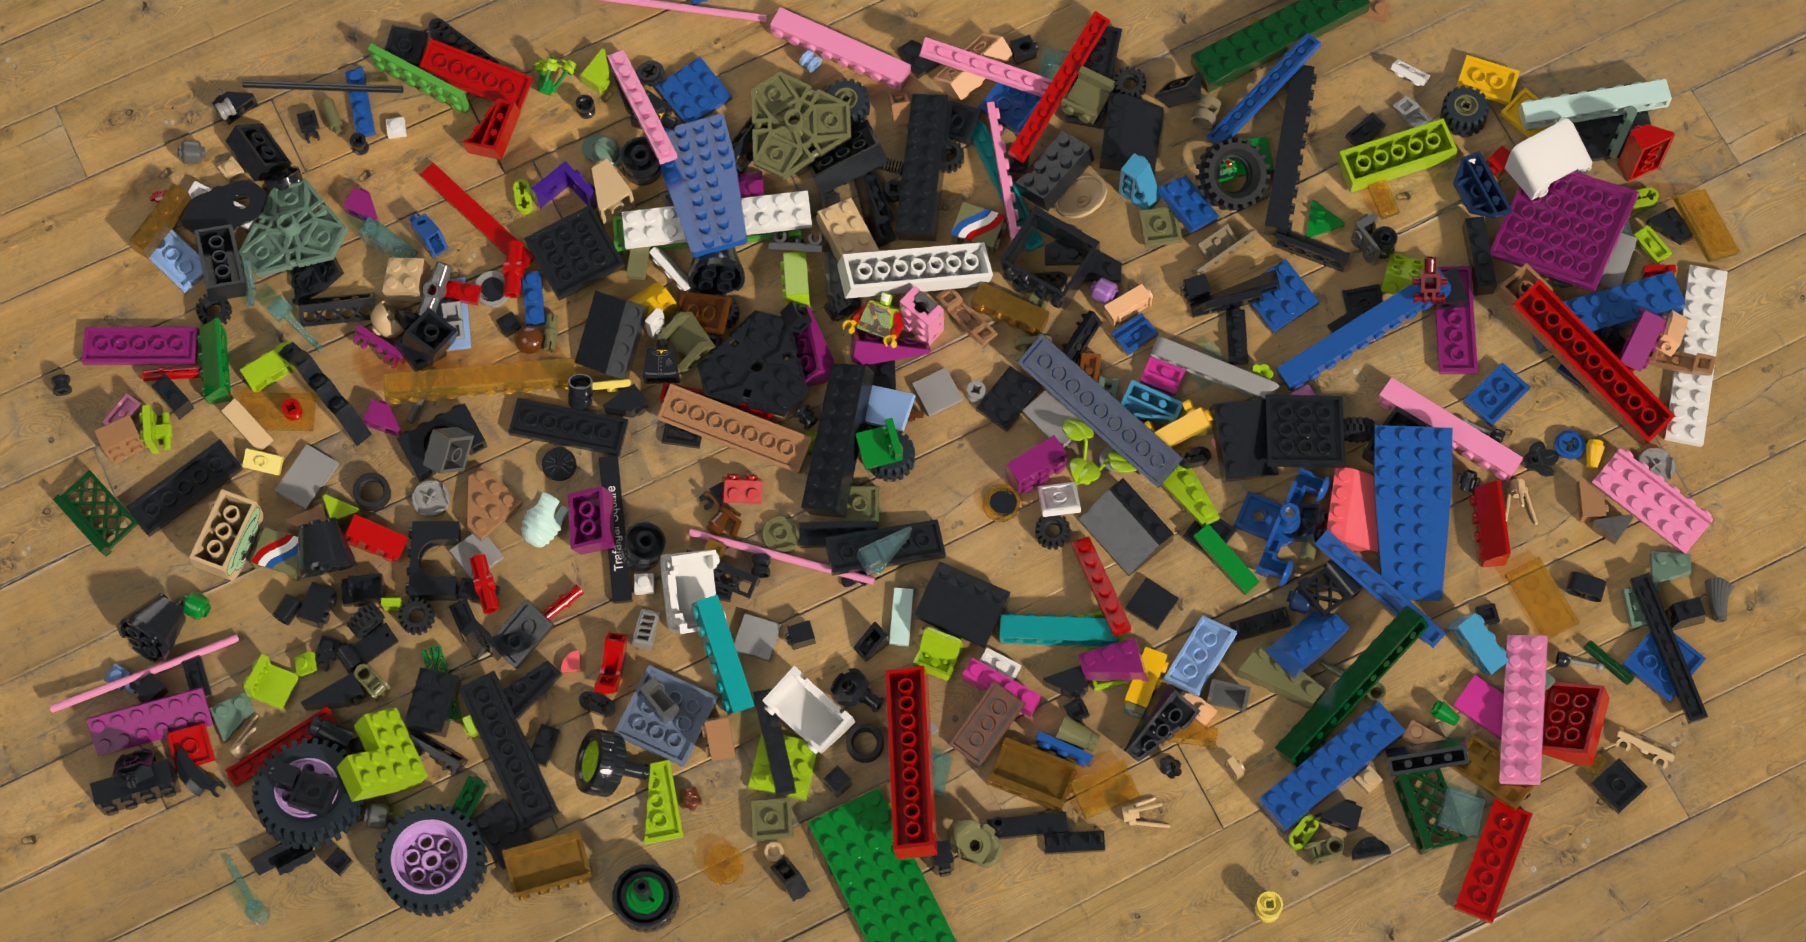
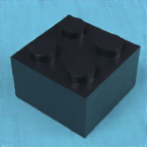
M428 308L405 331L402 344L432 366L455 342L458 330Z

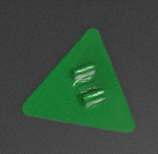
M1315 200L1311 202L1306 232L1307 238L1344 227L1345 223Z

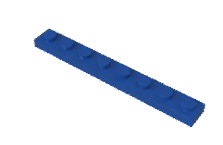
M1307 32L1206 136L1207 140L1214 145L1215 142L1232 138L1322 46L1321 42Z
M1329 529L1318 539L1315 545L1393 614L1397 616L1406 605L1421 614L1429 627L1420 637L1432 648L1444 637L1446 632Z

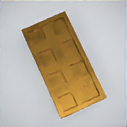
M1472 734L1466 742L1470 763L1451 766L1450 768L1515 811L1535 785L1500 784L1501 753Z

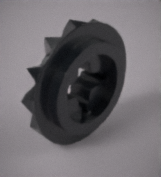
M657 61L644 62L636 70V75L643 87L645 85L651 87L652 84L658 85V81L663 80V75L665 74L662 64Z

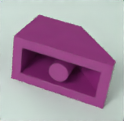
M354 187L343 204L346 213L378 228L380 223L370 193L363 188L357 189Z
M371 400L363 418L366 427L400 437L402 432L389 404L383 400Z

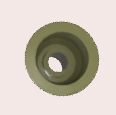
M1065 715L1055 738L1083 750L1086 748L1093 752L1100 735Z

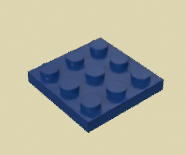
M698 57L655 86L656 90L671 106V109L683 124L703 119L733 99L730 92L701 57Z
M997 82L978 109L988 116L987 103L994 102L995 108H999L1000 119H997L998 123L1019 135L1041 97Z
M1287 259L1264 272L1276 270L1281 290L1262 294L1264 301L1250 304L1272 334L1319 305L1318 299Z
M1649 632L1622 666L1669 703L1676 693L1652 634ZM1674 633L1692 676L1706 658Z

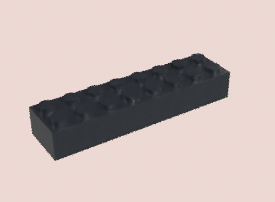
M912 94L895 233L899 240L936 241L953 106L949 95Z
M831 364L801 508L810 515L845 518L859 452L856 433L863 432L875 375L866 365Z

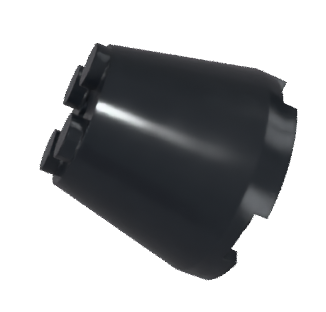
M735 247L708 253L700 257H692L688 272V284L698 293L722 295V293H730L734 290L739 291L743 287L745 272Z
M336 517L325 519V522H320V519L309 521V524L298 526V577L320 576L338 571V569L342 571L356 566L355 556Z
M159 593L125 616L117 625L118 632L122 638L126 637L130 644L133 645L132 649L142 657L152 662L157 660L164 662L170 655L186 621L183 613L184 607L178 602L173 603L165 594Z

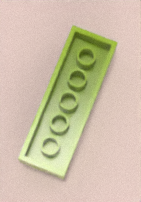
M1443 118L1339 151L1337 163L1348 189L1352 193L1455 159L1457 148Z

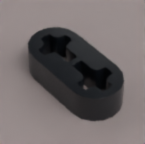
M1203 446L1185 449L1180 453L1184 460L1179 465L1185 469L1204 466L1211 459L1212 454L1209 449Z
M585 691L579 696L580 706L586 711L606 718L612 716L615 712L614 702L607 697L591 691ZM589 697H591V700L595 702V704L588 703L587 705H585L584 698L588 699ZM599 704L603 706L609 704L611 709L603 712V708Z

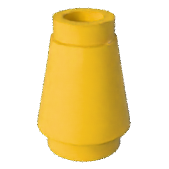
M1589 439L1588 444H1585L1586 467L1598 468L1605 448L1603 441Z

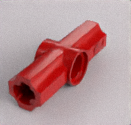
M517 240L507 242L506 261L503 262V276L505 278L504 296L509 298L521 296V281L525 273L523 262L524 244Z
M477 554L469 558L474 575L475 589L477 595H479L483 613H495L500 610L495 592L494 578L492 573H490L486 555Z

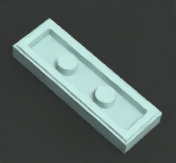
M894 588L889 645L909 647L914 589Z

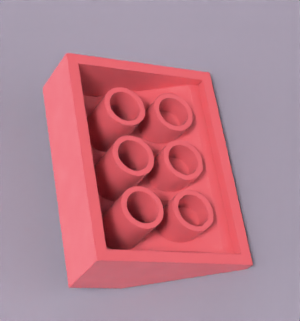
M1335 468L1325 532L1329 529L1354 551L1379 554L1373 484L1374 476L1352 468Z

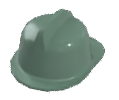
M593 134L584 140L582 152L589 160L597 163L598 161L608 159L613 167L618 166L622 162V147L613 139L601 134Z

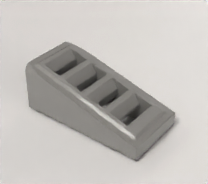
M641 609L632 640L633 646L652 650L660 612ZM649 615L654 616L655 618L654 620L644 618V616ZM643 622H646V623H651V624H653V625H652V627H651V626H646V625H642V624H643ZM641 629L650 630L651 632H641ZM639 636L649 637V639H640Z

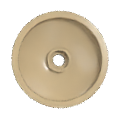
M1081 174L1054 204V207L1065 218L1075 219L1088 216L1095 212L1104 202L1107 195V185L1096 174Z

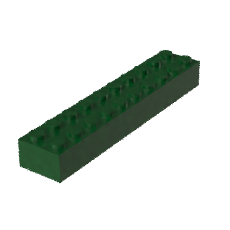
M1298 0L1191 54L1190 63L1196 73L1200 72L1201 82L1209 93L1288 53L1307 32L1317 38L1369 12L1370 1Z

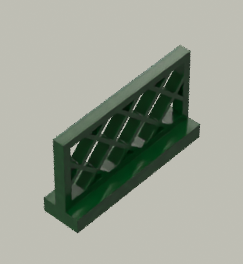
M90 470L61 496L58 494L53 498L55 503L99 552L106 557L112 552L111 549L139 524ZM91 477L94 480L93 488H84L85 481ZM73 492H80L79 501H71L68 497ZM84 492H93L92 501H83ZM97 492L106 493L105 502L96 501ZM82 505H92L91 515L82 514ZM96 505H105L104 515H95ZM109 505L118 506L117 515H108ZM94 518H104L103 528L94 527ZM108 518H117L116 528H107ZM121 518H128L132 522L126 528H120ZM106 531H115V538L109 543L106 540Z
M1440 768L1401 774L1393 780L1420 855L1467 840ZM1436 772L1437 784L1426 779L1428 774ZM1416 778L1420 780L1419 788L1416 789L1411 786L1409 779ZM1424 783L1434 788L1431 796L1421 791ZM1437 790L1445 796L1443 803L1433 798ZM1418 795L1428 799L1425 808L1418 804ZM1431 802L1441 807L1438 815L1428 810ZM1443 809L1451 812L1452 818L1450 821L1440 816ZM1425 814L1435 818L1432 826L1425 823ZM1438 820L1448 825L1445 833L1435 828ZM1451 827L1458 831L1460 838L1454 839L1447 835ZM1433 832L1443 837L1440 843L1433 845L1431 840Z

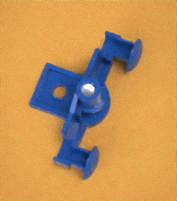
M1300 468L1296 481L1293 482L1283 505L1248 492L1233 527L1267 541L1263 556L1256 568V574L1266 578L1271 575L1281 579L1279 586L1287 583L1292 574L1293 562L1290 559L1286 563L1276 558L1281 547L1293 542V532L1299 528L1301 522L1298 505L1301 503L1305 492L1317 495L1316 503L1320 502L1329 489L1330 481L1328 476L1324 480L1313 475L1312 472ZM1260 512L1264 515V519L1258 521L1253 515Z

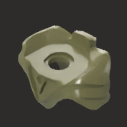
M974 820L953 821L947 829V836L951 844L956 848L960 859L978 864L983 868H989L1001 860L1003 844L994 835L995 829L988 824H980ZM972 840H977L980 844L979 849L975 852L969 847Z

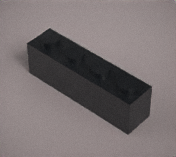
M1484 216L1465 218L1462 230L1469 266H1471L1475 296L1494 294L1497 281Z
M1465 736L1385 749L1390 776L1470 763Z

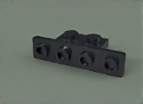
M281 842L252 857L250 861L258 875H262L276 867L281 876L284 873L292 872L294 868L312 861L316 857L313 849L315 846L310 844V850H304L303 845L300 844L299 849H294L291 842L288 847Z

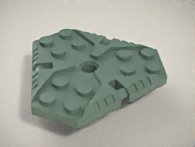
M305 178L300 182L289 184V188L286 190L278 191V188L271 190L265 201L264 210L258 217L260 222L253 224L238 253L259 278L279 273L280 271L292 270L296 266L300 268L305 265L309 266L318 262L333 260L349 230Z

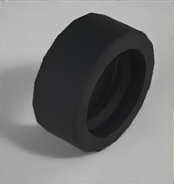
M369 472L361 475L353 485V495L361 508L367 511H376L388 504L391 498V489L387 480L382 475ZM370 482H378L383 487L382 496L373 502L365 501L361 496L363 486Z
M859 724L849 731L846 738V746L849 755L855 761L870 763L881 755L884 741L881 731L876 726ZM862 732L871 733L877 741L875 750L869 754L858 753L853 746L855 737Z

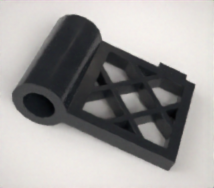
M1332 559L1324 564L1325 568L1311 578L1306 576L1297 583L1299 585L1297 587L1299 592L1322 617L1346 601L1353 599L1363 590V587ZM1324 576L1328 581V585L1320 584L1319 578ZM1305 587H1315V594L1309 593ZM1319 588L1328 590V597L1319 595ZM1332 591L1338 592L1342 598H1332ZM1319 600L1328 602V608L1324 610L1319 604Z

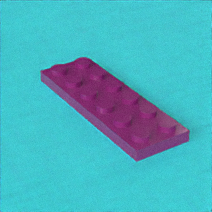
M1471 266L1436 267L1442 273L1457 268L1468 298L1466 307L1446 310L1435 309L1439 374H1477L1478 362Z
M85 327L82 363L83 365H196L199 329L198 327Z
M203 686L86 719L97 756L167 738L166 733L197 724L206 722L207 727L214 725Z

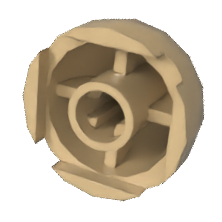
M381 301L372 310L370 316L373 325L372 330L378 336L394 338L405 330L394 316L396 314L394 312L395 309L386 301Z

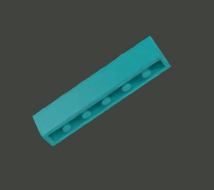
M718 595L695 601L691 604V614L694 619L696 618L698 624L697 632L703 639V650L705 655L709 657V668L715 676V686L717 692L721 694L723 710L730 716L753 708L755 705Z
M1015 613L1001 615V644L1105 647L1118 643V636L1113 637L1104 617L1084 616V618H1079L1073 615L1056 617L1052 614L1045 616L1026 614L1022 616Z

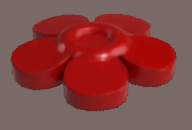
M168 190L153 192L149 200L159 203Z

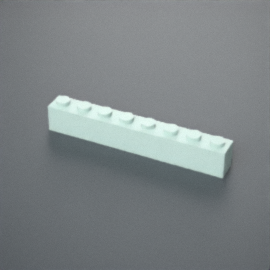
M1653 79L1650 82H1635L1631 85H1617L1608 89L1599 88L1590 92L1580 91L1572 95L1562 94L1554 98L1544 97L1541 100H1526L1521 103L1518 112L1523 131L1550 127L1567 118L1574 123L1625 114L1629 106H1634L1637 112L1665 108L1669 106L1672 97L1666 79Z

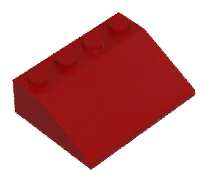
M1555 682L1545 691L1543 755L1571 764L1593 766L1610 700L1605 686Z

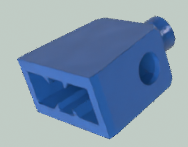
M414 214L411 216L410 225L415 236L433 259L448 249L441 230L427 214H422L421 216Z

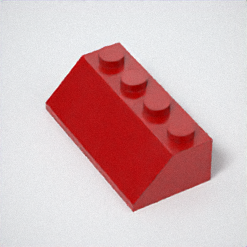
M1649 124L1642 127L1640 125L1636 126L1630 131V135L1617 162L1627 182L1661 167L1675 137L1674 132Z
M1496 480L1474 488L1472 495L1469 497L1470 506L1474 508L1472 523L1476 525L1477 529L1474 533L1475 542L1479 544L1477 559L1481 561L1482 567L1505 566L1511 554L1501 480Z

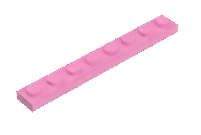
M927 37L923 40L919 55L920 57L1040 97L1043 96L1052 79Z
M621 50L607 55V61L659 164L677 159V153L625 51Z
M988 102L987 114L1010 240L1012 242L1021 227H1017L1016 221L1019 220L1018 210L1013 208V203H1016L1015 194L1010 192V186H1013L1011 175H1007V169H1009L1008 158L1004 159L1006 145L1005 141L1001 142L1000 137L1003 136L1002 124L998 125L997 119H1000L999 108H995L994 102Z

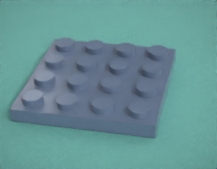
M648 665L614 732L619 733L625 741L685 768L702 734L701 726L705 724L704 721L711 717L719 697ZM653 677L658 679L661 687L671 700L679 706L681 712L666 724L659 718L640 691V687Z

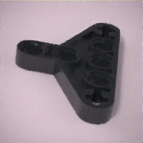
M435 18L430 21L429 29L434 40L460 49L463 44H468L470 48L465 52L473 55L481 54L483 59L499 64L498 60L444 20ZM434 26H440L442 31L438 28L434 29ZM449 34L456 35L453 41L446 39Z

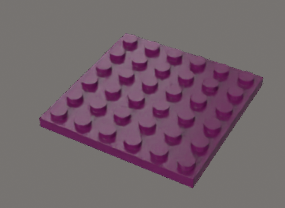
M1576 171L1551 183L1547 194L1541 198L1537 197L1531 200L1524 190L1519 187L1511 204L1513 212L1506 215L1490 249L1491 256L1494 259L1521 268L1527 263L1536 273L1595 292L1638 199L1639 192Z

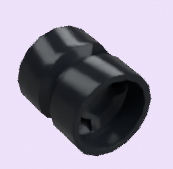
M1388 226L1379 227L1375 230L1372 238L1381 250L1379 259L1389 258L1393 254L1398 240L1396 231Z
M574 374L568 379V404L572 408L583 410L592 405L593 380L590 376Z

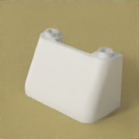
M1567 118L1517 144L1509 155L1505 169L1530 199L1533 200L1537 197L1545 196L1551 183L1573 171L1582 174L1588 173L1592 168V160L1574 124Z
M716 550L661 555L660 566L666 618L670 632L677 634L697 632L698 624L696 618L694 619L691 614V604L697 600L716 595L713 569L719 564V555L716 553Z
M795 666L762 700L766 705L764 709L772 716L776 714L809 743L807 747L814 754L818 752L822 754L855 723L849 713L843 712L840 706H837Z

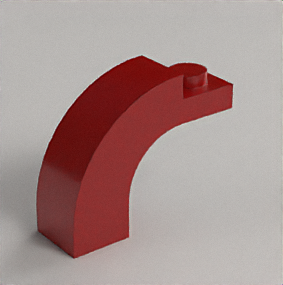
M608 632L604 642L602 666L595 682L594 691L604 695L617 693L624 668L628 634Z

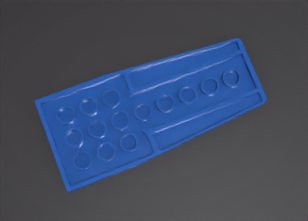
M721 113L677 125L672 129H664L677 153V159L660 164L661 171L692 256L700 257L708 253L746 244L748 240L736 159L724 114Z
M1375 425L1373 484L1380 575L1410 601H1439L1442 599L1452 493L1453 428Z

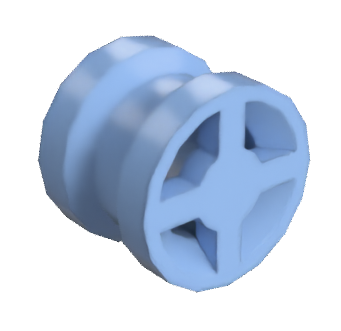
M808 50L800 58L799 64L807 67V71L813 73L820 66L822 59L819 56H815L812 50Z

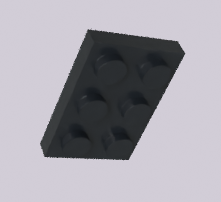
M1009 366L976 407V411L1007 432L1023 412V409L1028 406L1039 392L1041 386L1012 366Z
M525 599L493 636V640L500 655L515 669H518L554 628L555 624L529 599Z
M504 798L470 820L503 870L506 869L502 854L503 850L533 842Z

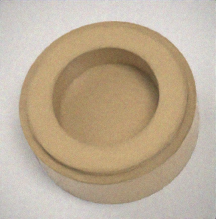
M772 841L766 844L764 856L768 861L778 862L782 859L784 849L780 843Z

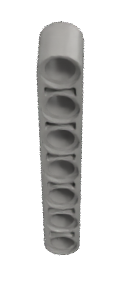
M1157 337L1150 353L1153 358L1182 368L1187 372L1257 400H1265L1266 395H1276L1279 385L1271 380L1163 337Z

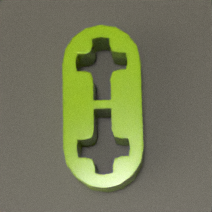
M517 180L513 185L516 208L520 214L527 215L533 210L531 188L526 180ZM520 186H524V194H521ZM522 200L526 201V208L522 207Z
M1651 187L1635 190L1639 192V196L1632 210L1655 205L1659 198L1658 191ZM1647 194H1649L1650 196H1653V199L1650 200V198L1645 197L1647 196Z
M1305 816L1293 830L1288 839L1289 846L1292 849L1302 850L1316 833L1319 822L1313 820L1314 816ZM1310 821H1312L1314 829L1310 827L1308 831L1305 832V822L1309 823ZM1302 834V844H1294L1293 837L1298 838L1299 835Z

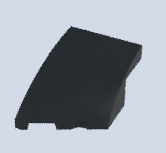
M336 257L333 260L318 262L309 266L305 265L300 268L296 266L291 270V286L294 288L295 298L292 299L293 304L298 305L300 300L314 297L344 274Z

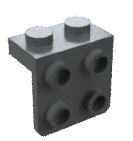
M1375 212L1370 215L1365 214L1358 220L1359 222L1355 224L1351 237L1353 245L1362 251L1366 262H1370L1373 266L1377 264L1381 253L1380 248L1370 236L1374 232L1378 221V216Z

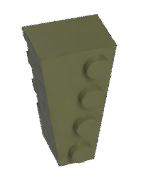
M1262 641L1238 669L1237 677L1251 681L1254 685L1262 686L1276 695L1279 694L1296 704L1311 709L1318 699L1323 696L1325 688L1303 671L1293 678L1266 652L1270 646Z

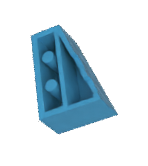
M1134 153L1121 169L1118 193L1142 210L1153 209L1161 199L1160 195L1156 192L1158 186L1147 159Z
M1131 380L1121 402L1139 420L1145 422L1170 424L1178 420L1184 410L1181 401L1134 380Z
M1462 614L1446 626L1445 629L1447 632L1452 631L1459 639L1457 641L1460 647L1462 645L1465 646L1470 653L1469 658L1484 675H1491L1509 662L1506 657L1507 653L1504 648L1496 643L1495 635L1490 630H1487L1484 625L1485 621L1479 614Z

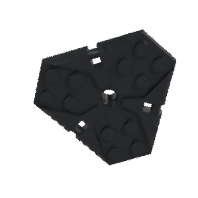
M755 310L729 334V338L723 339L697 363L705 397L741 406L742 403L748 404L749 409L784 417L809 394L800 358H797L798 350L793 332L786 329L781 316ZM734 342L737 344L735 348L731 346ZM784 357H790V359L783 360ZM756 367L762 368L758 372L753 371ZM745 392L751 393L750 397L744 396Z

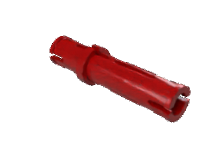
M160 367L155 370H142L143 382L158 381L165 374L171 380L201 378V367L170 369Z
M575 584L564 595H559V599L542 611V613L551 620L566 607L569 608L571 603L583 595L584 592Z

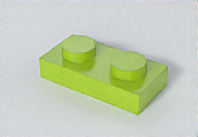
M1648 225L1633 235V237L1638 238L1637 244L1654 264H1659L1672 255L1670 249Z

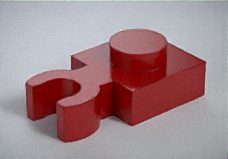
M1644 265L1641 271V279L1670 271L1674 274L1677 272L1676 265Z

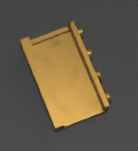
M1004 737L1003 745L992 772L988 776L987 785L1056 812H1062L1079 765L1072 759L1065 758L1064 760L1057 757L1058 755L1054 752H1043L1036 745L1020 743L1021 741L1015 737Z
M580 830L502 851L513 896L518 898L519 901L531 898L530 894L538 892V895L550 893V889L557 887L558 890L569 888V883L576 881L577 885L589 882L588 878L592 877Z

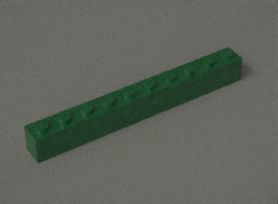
M1407 605L1397 614L1392 622L1358 656L1354 663L1344 671L1341 677L1331 685L1328 691L1318 699L1315 705L1305 713L1303 718L1292 727L1290 732L1279 741L1275 749L1281 758L1297 768L1315 751L1429 627L1421 614Z

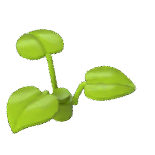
M1067 419L1063 421L1062 430L1069 439L1084 441L1083 459L1074 458L1070 462V473L1075 485L1081 483L1085 485L1092 484L1093 481L1099 479L1100 471L1107 464H1110L1111 469L1118 472L1137 471L1116 450L1109 452V459L1105 460L1099 468L1093 462H1087V438L1093 437V430L1081 420Z

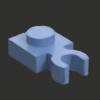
M114 663L104 681L110 683L131 675V673ZM137 680L117 689L122 691L126 687L130 694L135 695L136 692L131 689V686L133 684L140 685L141 682Z

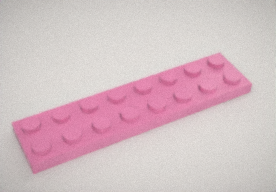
M1507 635L1506 657L1509 662L1506 663L1500 784H1541L1547 636Z

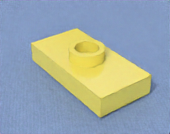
M630 379L593 382V390L607 389V393L619 392L618 388L630 387L632 381Z
M246 448L242 467L279 476L281 475L284 456Z

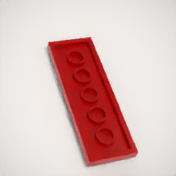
M430 39L419 66L421 70L459 90L491 102H495L498 98L513 101L520 112L534 80L529 75Z
M1494 799L1455 903V910L1487 923H1493L1533 813L1520 808L1514 811L1499 800Z

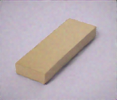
M234 398L221 411L256 450L264 451L274 441L273 437L237 398Z

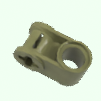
M360 664L356 667L354 674L357 681L375 701L378 700V697L386 689L389 690L391 688L370 666ZM362 672H369L367 678H360Z
M1334 836L1305 845L1304 849L1308 851L1311 860L1310 866H1316L1340 857L1344 849L1343 840ZM1332 843L1338 844L1340 850L1332 851L1329 845Z

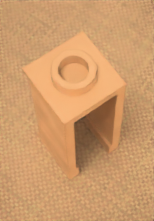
M1143 284L1106 304L1103 314L1114 328L1117 322L1121 323L1147 308L1148 305L1151 306L1153 295L1148 288L1145 289Z
M1672 310L1666 318L1665 323L1667 326L1665 331L1659 335L1656 349L1671 357L1682 342L1689 319Z

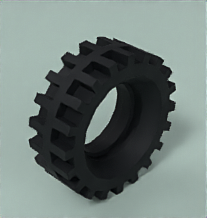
M1230 138L1215 142L1214 145L1205 149L1207 152L1199 157L1201 163L1196 165V169H1199V175H1195V178L1200 180L1201 185L1197 186L1198 190H1203L1205 194L1202 197L1205 200L1209 199L1211 201L1210 205L1218 206L1220 210L1233 211L1248 208V206L1256 204L1257 199H1261L1264 196L1262 192L1268 189L1269 185L1266 184V180L1270 179L1271 175L1266 172L1270 165L1265 164L1263 160L1266 158L1265 153L1260 154L1258 152L1259 146H1252V141H1243L1242 138ZM1228 157L1239 160L1246 170L1245 184L1236 192H1229L1223 189L1217 179L1218 165Z

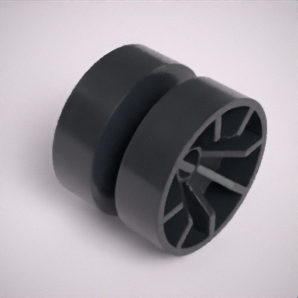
M646 137L633 138L623 146L621 160L625 176L631 183L646 186L659 179L662 173L661 166Z
M639 522L631 526L626 533L620 550L624 563L636 571H647L655 567L665 548L666 540L664 533L657 525L650 522Z

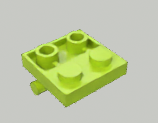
M142 405V412L139 414L140 422L143 424V430L140 431L142 442H145L146 448H149L152 454H160L161 439H163L164 450H171L173 433L172 425L170 424V414L168 412L162 413V424L159 425L158 417L151 406Z

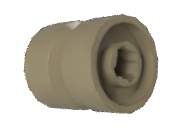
M1201 95V99L1196 103V109H1194L1191 122L1199 128L1212 129L1221 102L1213 96Z

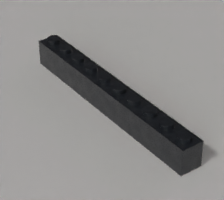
M1303 65L1289 81L1264 234L1275 236L1276 233L1286 236L1287 231H1291L1293 220H1289L1290 214L1294 215L1295 204L1292 203V200L1297 198L1298 187H1295V182L1300 180L1301 171H1298V165L1302 166L1304 156L1300 152L1301 149H1305L1306 138H1303V134L1308 132L1309 122H1306V117H1310L1312 106H1308L1309 101H1313L1314 90H1311V87L1316 84L1317 74H1314V66Z

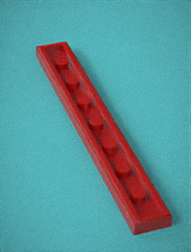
M435 163L426 168L420 174L421 178L506 255L507 242L517 239ZM524 246L523 262L524 268H527L535 258Z

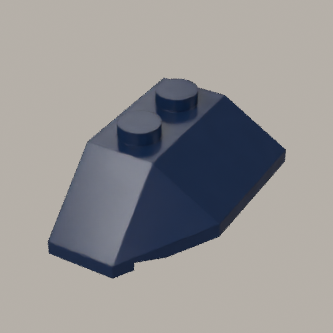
M1481 152L1464 156L1454 178L1453 185L1469 214L1496 219L1512 213L1513 210Z

